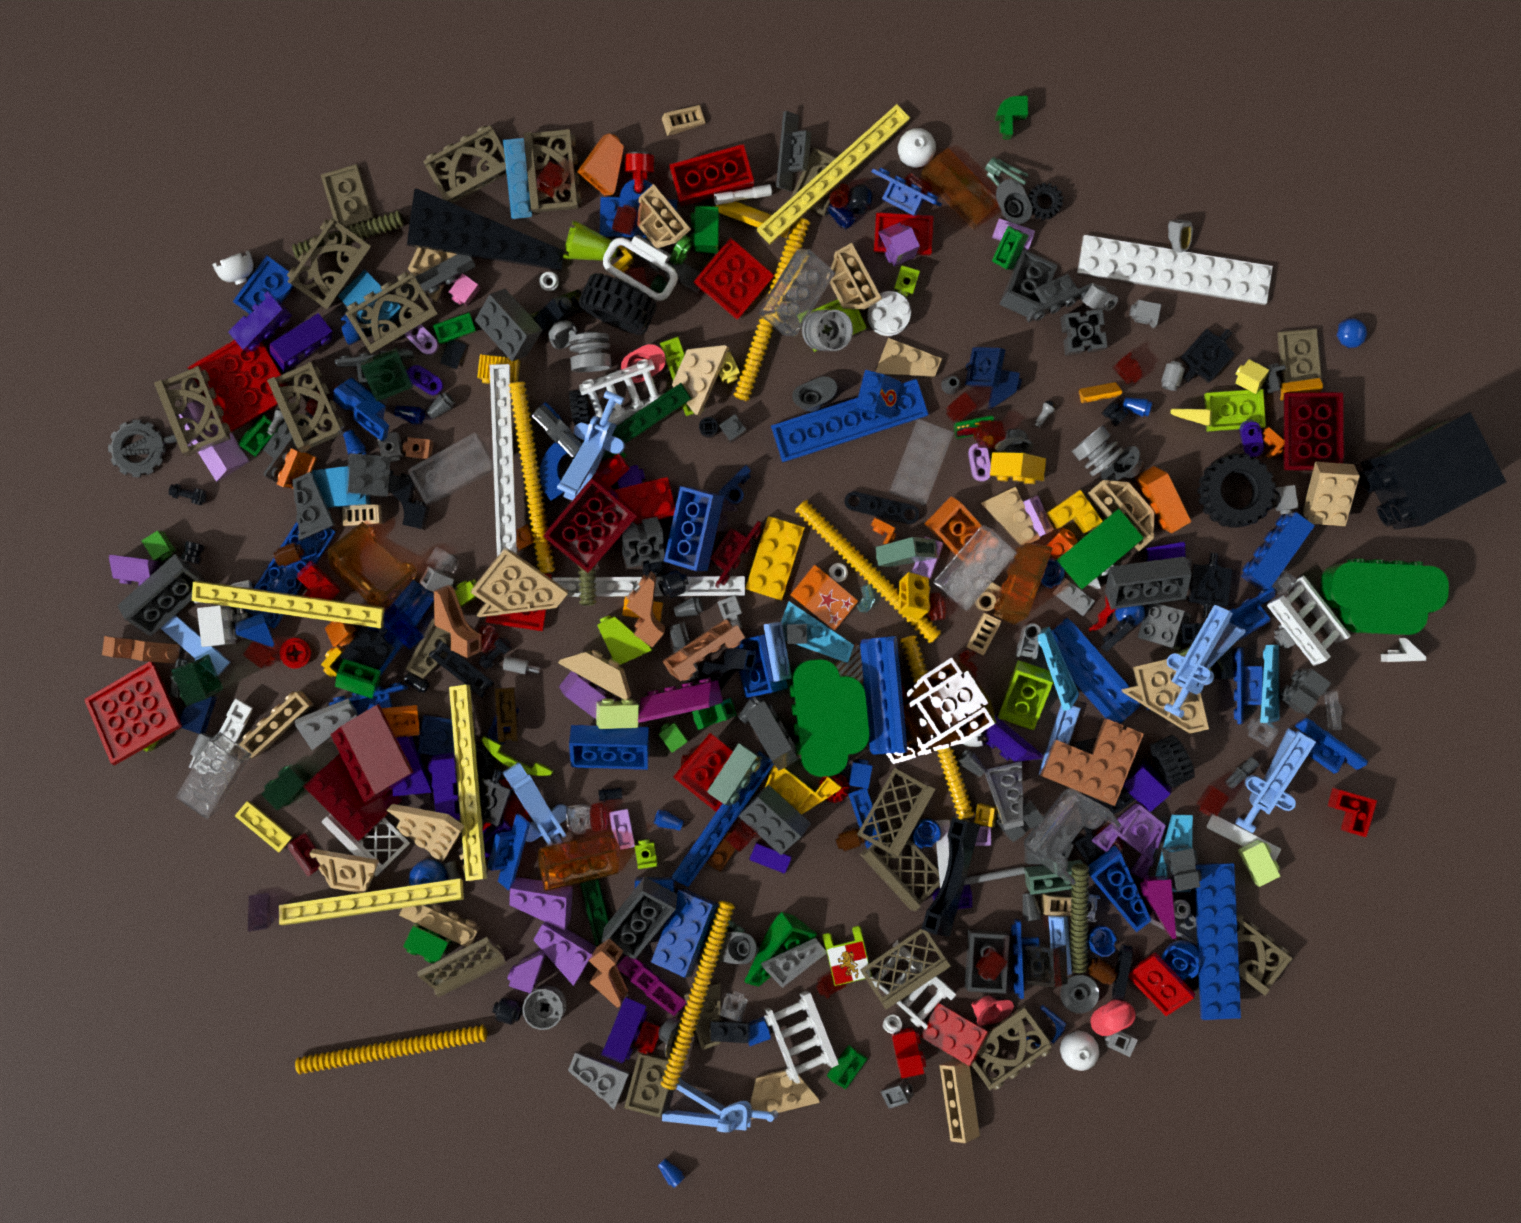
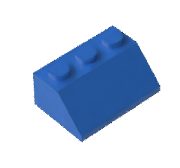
M765 634L741 640V644L735 648L757 652L754 670L739 671L745 697L772 693L788 688L786 680L775 682L773 680Z

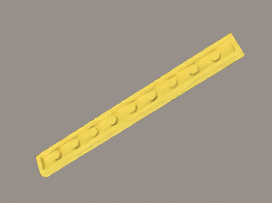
M896 104L758 227L757 232L771 245L903 127L910 117Z
M202 581L193 582L192 601L376 628L383 627V607Z
M470 685L449 687L460 819L461 824L464 825L462 843L466 881L487 879Z
M454 879L279 905V924L289 925L464 899L463 880Z

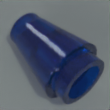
M835 202L827 209L838 226L845 230L850 228L856 219L852 212Z
M397 406L395 417H399L414 425L422 424L425 418V410L419 406Z

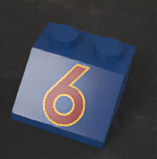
M865 370L854 410L892 420L901 382L884 374Z

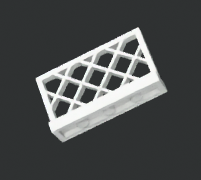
M331 814L322 821L355 856L377 859V851H388V860L383 865L380 862L378 863L374 873L375 876H378L410 844L386 818L379 824H386L389 827L388 836H377L376 826L375 836L365 837L375 838L374 849H366L363 846V840L360 843ZM391 830H392L396 835L391 836ZM377 838H388V849H377ZM391 838H400L404 844L399 849H391Z

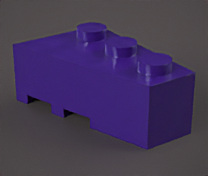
M268 291L264 294L266 299L260 305L255 303L252 307L254 311L247 317L243 316L228 331L238 345L248 353L258 349L260 342L271 338L275 334L274 331L279 326H285L292 316L281 301Z
M317 313L270 343V355L281 372L285 374L320 346L327 345L331 341L332 330L320 314Z
M396 737L414 773L393 788V796L434 792L432 791L427 769L424 767L413 737Z
M455 753L433 755L431 762H429V772L432 773L433 779L431 786L432 791H434L435 812L449 814L456 820H460Z
M626 997L624 998L601 1053L602 1056L621 1064L625 1058L629 1060L633 1048H630L633 1040L637 1041L641 1031L637 1029L639 1023H644L648 1013L645 1011V1005Z

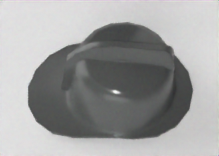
M1007 179L1002 181L996 189V199L1002 215L1014 224L1025 223L1032 215V205L1024 188L1016 180Z
M830 377L816 378L798 386L793 391V401L801 409L809 412L817 411L823 406V403L834 397L837 392V384Z
M1010 428L1003 435L1002 441L995 446V449L1003 453L1027 454L1033 449L1034 444L1029 440L1025 431Z
M1136 446L1125 448L1117 461L1101 472L1102 479L1117 481L1121 478L1130 479L1138 475L1144 465L1143 460L1140 458L1139 449Z
M725 932L726 937L723 938L724 943L721 944L722 949H719L720 955L717 957L726 963L748 964L753 960L759 948L750 934Z
M669 1018L659 1028V1038L666 1043V1057H670V1052H673L672 1046L675 1045L673 1042L677 1039L675 1036L678 1034L679 1024L682 1023L681 1019Z

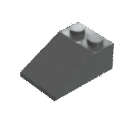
M1022 250L999 305L1028 317L1032 309L1043 305L1035 290L1037 287L1052 281L1057 265L1026 250Z

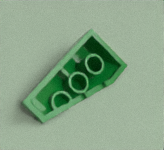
M781 912L770 925L745 978V983L757 987L762 985L771 977L761 965L762 962L814 939L817 935L816 932L794 915Z

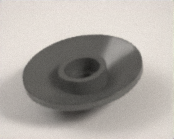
M1074 975L1063 983L1060 996L1062 1003L1068 1010L1081 1014L1095 1007L1099 999V990L1096 983L1088 976ZM1080 989L1082 991L1081 995L1076 996V990Z

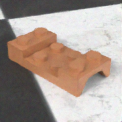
M725 619L663 660V663L671 675L680 681H685L691 678L693 673L697 671L693 665L694 663L703 661L707 654L718 651L721 645L727 648L737 647L745 637L738 625L732 627L729 621Z

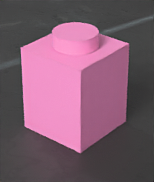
M462 273L449 293L453 296L451 299L461 306L463 303L468 306L480 290V286Z

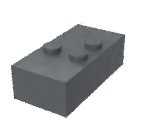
M174 554L117 606L126 621L151 637L192 600L193 582L206 581L200 571Z
M1185 557L1109 567L1105 594L1111 609L1186 599L1192 573Z
M644 876L604 927L602 943L610 938L623 950V954L635 960L675 911L678 894Z

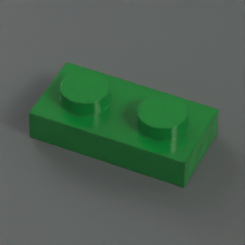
M470 313L433 325L440 344L477 332Z

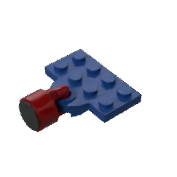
M628 152L626 154L625 172L633 173V180L626 183L622 188L620 198H600L601 235L605 237L628 238L640 235L643 238H647L637 225L640 206L639 197L652 186L647 181V174L654 173L655 156L652 153ZM667 199L677 211L678 200Z

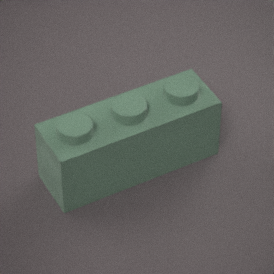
M738 743L707 792L724 805L731 806L735 804L740 797L739 793L742 788L747 787L752 773L759 769L762 757L747 746Z
M1075 860L1024 867L1025 882L1030 894L1072 889V866L1079 863L1083 864V862Z

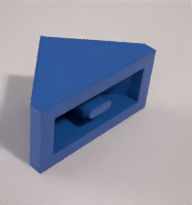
M263 613L235 623L234 627L238 636L270 647L274 646V641Z

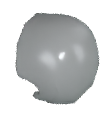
M568 320L556 322L548 333L553 347L564 349L572 345L569 343V337L577 335V328L574 323Z

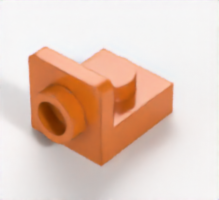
M1267 427L1261 431L1263 443L1269 447L1272 446V449L1265 456L1268 458L1277 457L1284 450L1282 447L1284 440L1270 427Z
M874 518L870 525L874 527L873 531L880 535L887 534L882 544L892 543L896 536V533H894L895 527Z

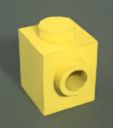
M731 352L727 353L719 372L722 383L727 382V384L738 379L737 376L740 375Z
M1248 360L1245 365L1241 364L1238 368L1236 384L1256 394L1266 381L1269 369Z

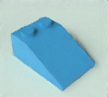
M364 270L338 297L346 306L355 301L359 304L365 300L363 297L373 291L376 294L381 291V285ZM376 300L367 305L373 309ZM384 301L379 311L378 321L389 320L394 323L399 318L402 306L398 302ZM360 310L356 316L363 324L371 323V319L366 320L362 318L367 316L366 310ZM388 324L378 325V328L383 326L382 330L384 332L389 328Z
M348 466L312 470L328 508L371 505L370 496L346 494Z

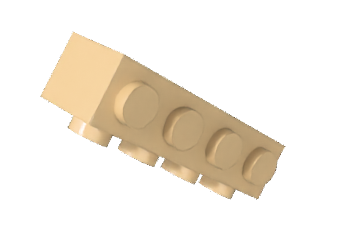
M302 691L291 692L285 698L286 701L282 705L279 704L272 709V714L268 718L264 717L257 723L258 727L254 731L250 730L242 737L244 740L239 745L251 758L260 756L295 723V719L302 717L314 706Z
M436 903L402 908L399 916L465 947L473 944L481 928L476 922L470 919L465 920L453 911L448 912Z
M952 1059L940 1065L950 1140L952 1142L967 1143L980 1136L970 1066L958 1059Z

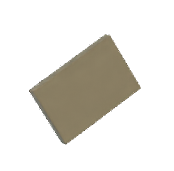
M813 148L809 156L808 170L802 172L791 198L834 161L836 157ZM839 184L810 210L825 216Z
M358 164L320 175L333 218L336 221L350 228V225L355 226L356 223L361 224L362 221L373 220L374 215Z
M1317 328L1278 332L1280 366H1286V369L1281 371L1282 383L1320 378L1322 381Z
M638 1053L624 1106L625 1109L661 1118L669 1089L664 1088L660 1083L664 1080L662 1077L665 1075L664 1070L667 1069L666 1064L669 1063L668 1058L649 1053Z

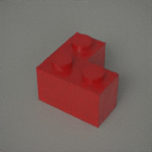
M311 560L297 573V579L309 589L303 596L332 600L340 592L339 585Z
M1332 788L1327 806L1345 811L1340 830L1367 837L1377 800Z
M910 1027L901 1029L896 1034H891L901 1078L924 1074L923 1068L927 1066L923 1051L918 1049V1044H921L919 1032H915L914 1028Z

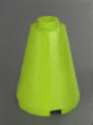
M573 220L572 225H575V227H570L565 245L568 254L564 253L563 258L603 261L604 254L612 240ZM618 247L616 248L611 259L616 258Z

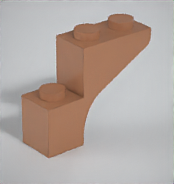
M650 572L648 576L644 575L640 579L638 589L636 591L633 589L626 598L628 599L626 607L640 616L634 625L636 627L634 635L653 647L664 634L665 626L657 620L653 613L656 575Z
M447 585L435 590L434 624L451 633V650L466 658L481 652V634L474 631L466 622L454 588Z
M104 636L102 655L176 664V660L179 658L180 645Z
M609 938L596 947L588 960L597 968L589 983L618 1008L628 993V989L616 965L623 950Z

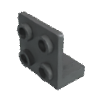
M1157 603L1148 604L1138 638L1180 651L1183 643L1182 624H1189L1191 614Z

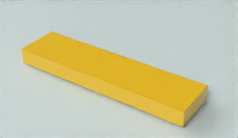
M736 201L716 205L719 208L720 214L757 228L772 216ZM791 227L788 228L781 235V237L787 238Z

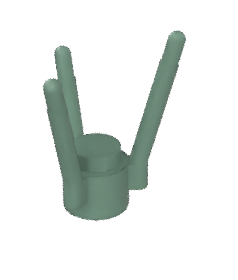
M993 157L985 167V170L988 171L986 176L992 179L997 187L1000 182L996 179L995 175L999 177L1002 172L1022 184H1026L1025 180L1011 171L1028 177L1027 173L1000 159Z

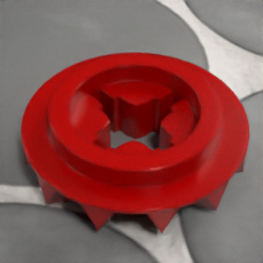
M300 638L288 639L281 646L280 658L289 668H301L311 659V650L308 643ZM294 648L297 651H303V653L298 655L297 659L295 656L288 655L294 651Z
M840 773L829 776L832 780L835 779V782L842 788L835 793V796L833 794L825 800L832 803L843 801L849 792L848 780ZM828 776L821 778L819 782V787L823 784V782L826 780Z

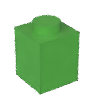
M157 530L142 540V543L155 561L164 562L172 557L171 554L176 551L164 531Z
M668 722L660 728L662 732L658 735L672 753L688 742V739L675 722L673 724Z

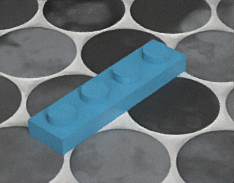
M524 138L503 140L511 219L532 217Z

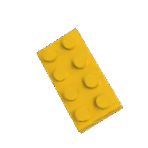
M768 516L745 588L746 590L782 601L805 527Z

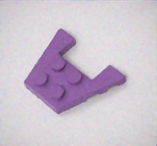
M1136 803L1094 837L1092 842L1108 852L1116 838L1120 837L1141 854L1131 872L1143 881V877H1149L1147 872L1149 866L1153 865V855L1155 849L1159 847L1166 825Z

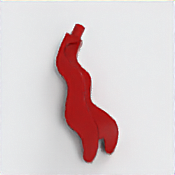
M1106 595V606L1098 614V622L1089 627V631H1096L1104 627L1108 616L1116 610L1110 608Z

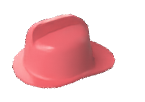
M648 344L624 357L621 363V370L636 365L640 360L652 359L655 369L650 370L651 376H654L663 369L666 357L660 347ZM643 374L631 377L635 383L645 381Z
M990 995L984 996L971 1004L977 1017V1025L979 1026L1001 1022L1011 1014L1014 1008L1012 1001L997 1000Z
M1111 1000L1094 1011L1090 1021L1091 1027L1095 1033L1101 1036H1110L1132 1025L1136 1013L1128 1002Z

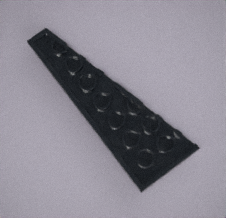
M414 188L407 246L561 271L564 250Z

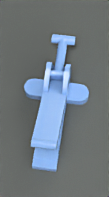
M608 390L605 391L604 398L609 399L602 417L593 416L589 425L578 423L574 427V434L585 441L557 489L565 492L563 497L570 500L575 498L596 473L606 450L614 454H621L625 449L624 442L612 436L616 424L608 421L615 404L622 405L624 397Z
M1214 605L1186 656L1183 657L1174 653L1168 657L1167 665L1177 671L1172 682L1180 686L1182 690L1173 705L1169 703L1165 705L1164 709L1182 718L1184 711L1180 708L1189 692L1197 695L1203 690L1204 685H1208L1213 681L1214 674L1209 668L1245 634V629L1229 623L1232 612Z
M1289 728L1286 730L1264 779L1256 775H1250L1246 778L1245 785L1252 792L1249 801L1253 807L1245 820L1238 817L1235 824L1253 833L1256 826L1251 823L1260 809L1270 814L1275 805L1286 811H1290L1295 807V799L1285 792V789L1315 745L1316 741L1299 731L1296 733Z
M519 762L502 772L533 820L530 823L526 841L532 842L543 836L550 847L555 843L564 857L560 861L563 868L579 859L580 857L575 851L570 854L561 838L564 839L567 836L559 824L570 816L569 808L564 804H559L550 810L531 776L526 774Z
M678 1078L677 1090L717 1115L668 1110L662 1114V1121L717 1127L719 1132H732L734 1129L746 1131L747 1127H751V1118L767 1119L768 1122H772L778 1117V1112L776 1110L772 1112L752 1110L751 1104L745 1100L725 1107L684 1082L681 1078Z

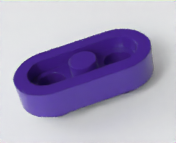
M414 365L407 371L408 380L429 395L436 396L442 392L444 387L442 380L419 365ZM416 373H421L419 379H415ZM436 383L437 388L431 389V384Z
M1249 419L1244 421L1240 426L1243 450L1250 457H1258L1264 450L1261 428L1255 420ZM1250 429H1254L1252 433H1248ZM1254 446H1257V449L1255 451H1252V448Z

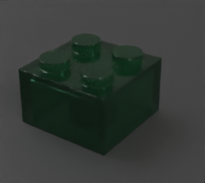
M397 347L361 361V368L376 402L413 388V382Z
M209 654L189 660L171 670L173 680L177 683L180 696L186 706L206 700L223 690Z
M290 764L288 767H283L277 773L279 777L270 780L263 787L265 790L261 795L277 811L291 804L305 790L303 786L312 779L299 764L293 766Z

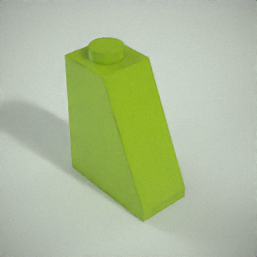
M608 615L600 619L601 623L597 625L613 660L620 663V665L652 651L651 646L635 636L634 632L617 617L611 618Z

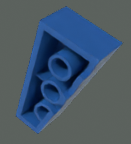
M1114 845L1108 852H1105L1088 866L1089 876L1132 928L1138 932L1152 920L1121 852Z

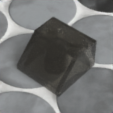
M1052 943L1022 945L1023 984L1052 988L1068 984L1066 945Z

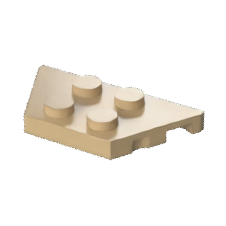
M417 248L408 270L414 276H417L457 254ZM445 284L440 286V290L433 294L428 292L433 301H438Z
M725 345L688 349L672 383L673 387L679 383L684 385L692 397L687 402V405L698 416L703 411L730 349Z
M313 849L310 852L311 858L316 857L320 864L318 869L325 876L330 888L357 893H365L368 890L379 863L377 859Z
M786 1070L756 1077L750 1104L752 1110L768 1112L776 1110L779 1113L820 1103V1101L799 1074L800 1083L797 1084L793 1080H789Z

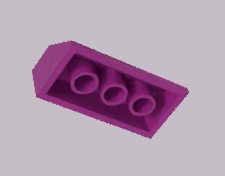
M711 678L699 680L700 684L693 685V682L682 684L680 689L672 686L664 688L665 692L659 693L658 690L647 692L648 696L642 697L640 701L638 722L709 708L723 703L718 680L711 681Z

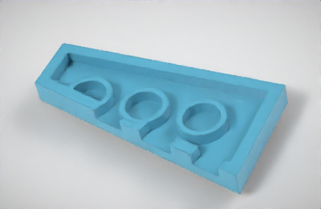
M788 601L781 620L785 641H787V624H807V643L796 645L848 663L854 645Z
M1046 627L1039 632L1038 643L1043 649L1063 711L1072 708L1079 693L1050 627Z
M1266 645L1263 651L1265 662L1260 723L1279 721V645Z
M1171 815L1163 847L1186 844L1192 848L1193 815ZM1162 852L1155 876H1167ZM1172 888V892H1191V889L1176 891Z

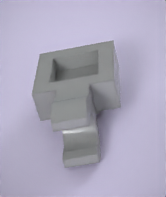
M734 595L717 602L723 619H730L732 627L738 625L740 629L743 628L738 617L743 612L737 596Z

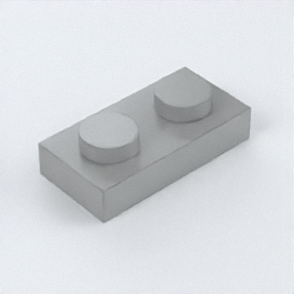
M1063 578L1061 584L1057 585L1052 594L1081 616H1084L1095 602L1066 578Z

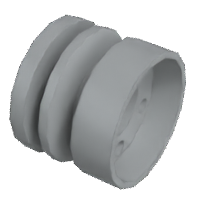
M839 310L813 311L808 314L802 326V335L806 344L812 349L819 351L841 350L848 345L853 334L852 323L849 317Z
M584 332L570 336L569 343L574 344L569 347L570 351L579 353V355L570 358L571 370L573 372H596L612 368L611 355L602 353L603 350L610 348L609 343H603L609 340V335L598 332Z
M1103 425L1071 451L1079 461L1086 457L1090 459L1084 466L1086 469L1093 464L1095 465L1089 472L1091 476L1105 471L1117 461L1120 454L1124 451L1122 447L1115 451L1112 450L1117 445V441L1110 444L1106 443L1111 434Z
M550 985L534 989L527 996L522 1007L526 1022L538 1030H547L556 1026L565 1015L567 1008L566 998L557 987ZM546 1003H549L550 1006L548 1007V1009L544 1010L542 1006Z

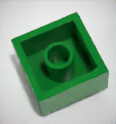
M695 206V212H691L692 228H695V232H691V245L695 247L696 253H718L719 208Z
M415 923L403 947L407 949L408 953L415 956L419 954L425 957V961L434 964L445 957L452 940Z

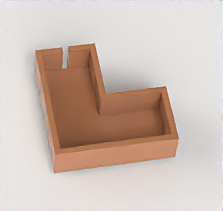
M1104 719L1091 753L1054 740L1040 776L1115 806L1144 734L1129 727L1123 728L1124 725Z

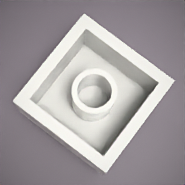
M220 605L197 608L202 647L236 644L237 634L233 623L235 611L231 606Z

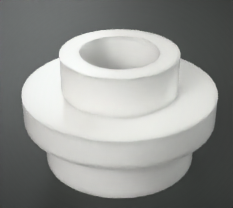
M545 272L540 277V285L546 291H553L558 287L559 279L555 273ZM547 279H552L553 283L547 285L546 281Z
M836 563L830 567L829 577L835 582H842L847 578L848 570L845 565ZM836 569H840L842 571L841 576L838 577L835 575L834 572Z
M1185 900L1173 902L1174 917L1178 919L1187 918L1191 911L1189 903ZM1180 906L1184 907L1183 913L1179 912Z
M897 1015L887 1016L883 1021L884 1029L891 1034L900 1032L902 1028L901 1019Z

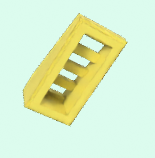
M1171 410V414L1211 426V410Z

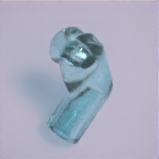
M869 584L860 587L863 598L857 608L862 613L868 612L875 601Z

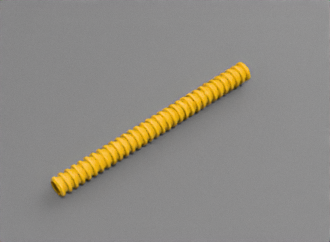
M801 217L792 225L793 228L790 229L791 234H788L789 240H786L787 245L784 246L783 257H780L781 262L778 263L779 268L776 269L777 274L774 275L775 279L772 281L774 284L771 285V291L768 292L769 296L766 298L768 301L764 304L766 306L763 308L764 313H761L762 319H759L758 330H755L756 336H753L754 342H751L752 347L749 348L748 359H745L746 364L743 365L744 370L741 371L742 376L739 377L741 380L737 383L739 386L735 389L737 392L733 394L740 400L749 401V395L752 394L751 389H754L753 384L756 383L755 378L758 377L757 372L760 371L758 368L761 367L762 364L760 362L764 359L762 356L766 354L764 351L768 348L766 345L769 344L768 339H771L772 327H775L776 316H779L778 310H781L782 299L785 298L784 294L787 292L788 282L791 281L790 277L795 269L793 266L797 263L795 260H798L797 254H800L801 243H804L803 237H806L805 232L808 231L807 226L810 225V222L805 218Z
M523 381L508 384V386L511 387L509 393H512L510 399H513L511 405H514L512 411L515 412L513 417L516 418L514 423L517 424L515 429L518 431L516 435H518L517 441L520 443L518 447L520 448L519 454H521L520 460H522L521 466H523L522 472H524L523 478H525L524 484H526L525 490H527L526 496L528 495L527 501H529L527 506L530 507L528 512L531 513L529 518L532 519L530 525H533L531 531H534V534H532V537L535 538L533 543L536 544L534 549L537 550L535 555L538 556L536 558V561H538L537 567H539V571L542 573L553 572L555 567L552 566L554 561L551 560L553 558L550 554L552 553L550 549L551 544L543 537L548 529V526H546L547 520H545L547 516L544 514L546 510L543 508L545 503L542 502L544 497L541 496L543 491L540 490L542 485L539 484L541 479L538 478L540 472L537 471L539 466L536 465L538 460L535 459L537 454H535L536 448H534L535 442H533L534 436H532L533 430H531L532 424H530L531 418H529L530 412H528L530 408L527 406L529 402L526 400L528 396L525 394L527 389L524 388L526 383Z
M804 500L795 509V512L799 513L800 517L803 516L805 518L804 521H808V525H812V529H816V533H820L822 535L821 538H825V542H829L830 547L833 546L834 550H837L838 554L847 560V563H851V567H855V571H859V575H863L864 580L867 579L869 581L868 584H872V588H876V592H880L881 597L884 596L885 600L889 601V604L893 605V608L897 609L899 613L898 588H894V584H890V580H886L885 576H882L881 572L872 566V563H868V559H864V555H860V551H856V547H852L850 545L851 542H847V538L842 537V533L839 534L838 530H835L834 526L825 520V517L820 516V512H816V508H812V504H808V500ZM902 615L903 618H907V622H911V626H915L916 631H920V635H924V639H928V643H932L941 634V630H937V627L933 626L927 617L923 616L920 619Z
M911 635L902 638L900 643H903L902 649H905L904 654L907 655L906 660L909 661L907 664L911 667L909 670L912 671L913 674L911 676L915 679L913 682L917 683L922 676L927 674L928 670H925L926 664H923L924 658H921L922 653L919 652L920 647L917 646L919 644L916 641L917 636ZM952 746L936 750L938 751L937 756L940 757L939 762L942 763L941 768H944L943 774H946L945 780H948L947 785L950 786L948 789L951 791L950 796L953 797L952 802H955L954 808H957L956 814H959L958 818L968 819L973 817L974 812L971 811L973 809L970 806L971 801L968 800L969 795H966L967 789H964L965 784L962 783L963 778L960 777L962 774L958 771L960 768L956 765L958 762L954 759L956 756L953 755L954 750L951 749Z
M721 900L718 902L719 907L716 908L718 911L714 914L716 918H713L714 924H711L712 930H709L710 936H707L708 941L705 943L707 946L703 949L705 952L701 955L703 958L700 959L701 964L698 965L699 970L696 971L697 976L694 977L695 982L692 983L693 988L690 989V999L687 1000L688 1005H685L684 1017H681L682 1023L679 1024L680 1028L675 1036L677 1039L673 1042L675 1044L672 1046L673 1052H670L671 1057L668 1058L669 1063L666 1064L667 1069L664 1070L665 1075L662 1077L664 1080L660 1083L664 1088L670 1090L677 1089L676 1084L679 1083L678 1078L681 1077L680 1072L683 1071L682 1066L685 1065L684 1060L687 1059L685 1055L689 1052L687 1049L690 1048L691 1037H694L693 1031H696L695 1025L698 1024L697 1019L700 1018L699 1014L702 1012L700 1009L704 1006L702 1002H705L704 996H707L706 990H709L708 984H711L710 979L713 978L711 974L714 973L715 970L713 968L717 965L715 962L718 961L717 956L720 955L719 949H722L721 944L724 943L723 938L726 937L725 932L728 931L726 927L729 926L730 915H733L732 909H735L734 904Z
M482 1024L480 1027L476 1025L474 1028L451 1030V1032L445 1031V1033L439 1032V1034L433 1033V1035L427 1034L426 1037L422 1035L420 1038L419 1036L415 1038L410 1037L409 1040L404 1038L403 1041L398 1039L397 1042L392 1040L391 1043L386 1041L385 1044L380 1042L379 1045L375 1043L373 1046L369 1044L367 1047L365 1045L362 1046V1048L358 1046L356 1049L352 1047L350 1050L344 1049V1051L338 1050V1052L332 1051V1053L327 1052L326 1054L321 1053L320 1055L297 1057L295 1067L297 1073L301 1075L303 1072L307 1074L309 1071L312 1073L315 1070L318 1072L321 1069L326 1070L327 1068L332 1069V1067L338 1068V1066L344 1067V1065L350 1066V1064L373 1062L374 1059L379 1061L380 1058L385 1060L386 1057L391 1059L392 1056L397 1058L398 1055L400 1057L404 1054L408 1056L409 1053L414 1055L415 1052L419 1054L421 1051L425 1053L427 1050L431 1052L433 1049L439 1050V1048L444 1049L445 1047L468 1045V1043L486 1042L487 1031L486 1027Z

